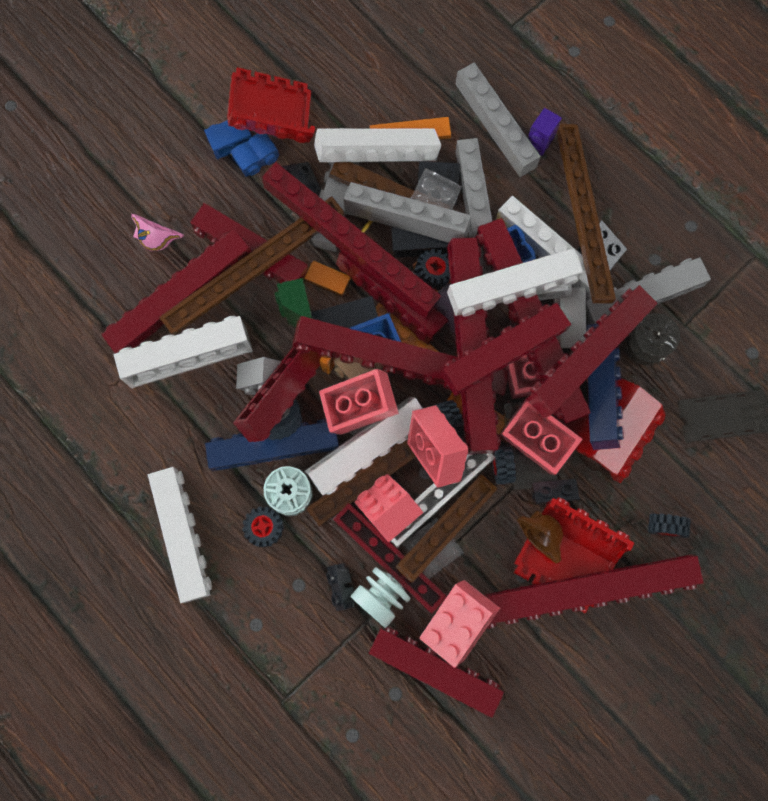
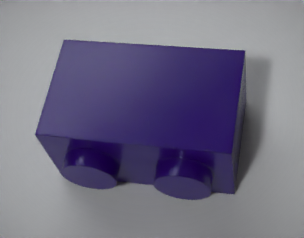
M546 108L542 110L531 126L528 140L541 156H543L554 140L562 119Z

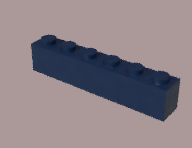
M598 324L586 325V331L592 326L596 328ZM615 348L588 377L589 410L591 412L589 414V431L593 450L621 448L620 440H624L623 426H619V420L623 419L622 406L618 404V400L622 399L621 386H618L617 380H621L620 367H617V361H620L619 348Z
M326 419L318 420L317 424L309 425L308 422L300 423L301 425L295 433L280 440L267 438L264 441L249 442L243 434L232 435L231 439L226 440L223 437L211 439V442L205 443L208 468L213 472L333 451L339 447L337 434L329 432Z

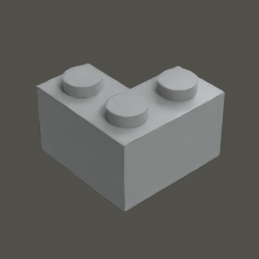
M262 357L237 364L236 389L243 390L248 395H255L281 361Z

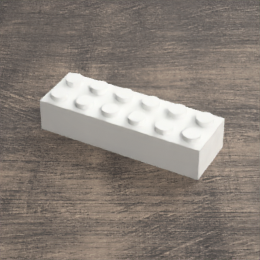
M229 316L222 322H209L204 324L202 328L186 329L182 334L175 336L166 335L161 338L162 340L156 342L146 341L136 348H123L119 353L114 354L120 379L129 387L135 388L243 355L253 350L241 317Z

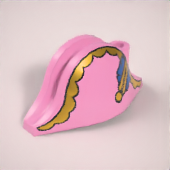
M132 214V219L136 224L133 237L138 238L140 244L147 250L159 251L165 249L173 240L184 237L182 233Z

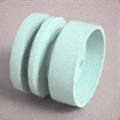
M291 466L280 467L272 471L266 478L264 497L268 505L279 514L297 516L304 512L311 504L313 489L307 476L302 471ZM285 486H288L289 488L292 487L290 489L292 492L290 495H288L287 493L283 494L285 492V490L283 489Z
M375 567L372 572L379 577L377 582L367 576L366 579L372 586L370 590L360 585L350 597L386 628L395 618L390 607L394 605L398 609H403V606L397 601L399 596L407 603L411 598L407 595L404 587L390 574Z

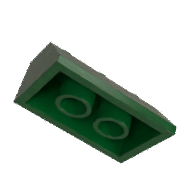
M303 278L278 283V291L274 293L282 318L286 317L288 324L296 328L301 316L312 319Z

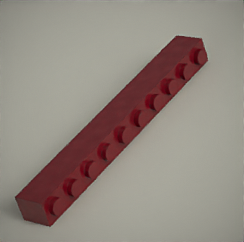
M277 162L262 176L263 186L267 191L425 319L439 304L441 295Z
M503 218L478 227L475 238H477V244L482 247L484 261L487 266L491 267L492 272L523 263ZM537 294L529 298H525V296L518 297L516 301L507 304L510 310V320L512 323H516V326L520 324L519 321L527 315L533 317L543 307ZM556 337L527 354L528 360L533 362L536 368L535 375L538 381L543 382L545 380L543 375L550 368L554 367L556 369L559 366L557 361L564 353ZM579 387L553 413L554 418L563 425L585 418L591 413Z
M452 238L447 246L451 284L482 276L483 267L479 263L481 247L477 244V238ZM483 308L475 310L474 314L463 317V315L455 316L454 313L458 360L464 357V352L473 347L475 350L483 346L481 343L489 338V328L486 327L485 323L487 310H483ZM494 374L461 393L465 442L468 447V455L492 454L500 447V435L496 433L498 414L494 412L496 393L492 390L491 383L494 380Z
M301 316L297 322L292 344L300 352H317L323 358L336 357L340 358V361L343 363H360L361 367L366 369H374L375 367L382 369V371L388 374H403V378L410 380L422 379L424 383L429 385L442 384L445 389L449 390L451 389L441 373L443 368H445L444 364L454 358L456 361L458 360L456 356ZM501 369L494 374V380L491 383L492 390L496 393V399L505 394L509 370Z
M692 554L483 594L500 607V610L486 629L496 627V623L504 621L505 624H514L519 622L518 619L527 617V620L539 619L541 614L549 613L550 616L563 614L562 610L571 609L572 612L582 611L588 605L603 607L608 605V601L616 600V603H624L630 601L629 597L638 596L639 599L650 598L652 593L655 592L671 594L675 592L674 589L683 587V590L696 589L697 584L704 583L698 556Z

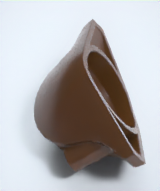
M535 511L530 518L522 516L517 519L528 540L554 563H559L561 561L560 545L563 538V531L559 522L552 516L542 515L540 511Z

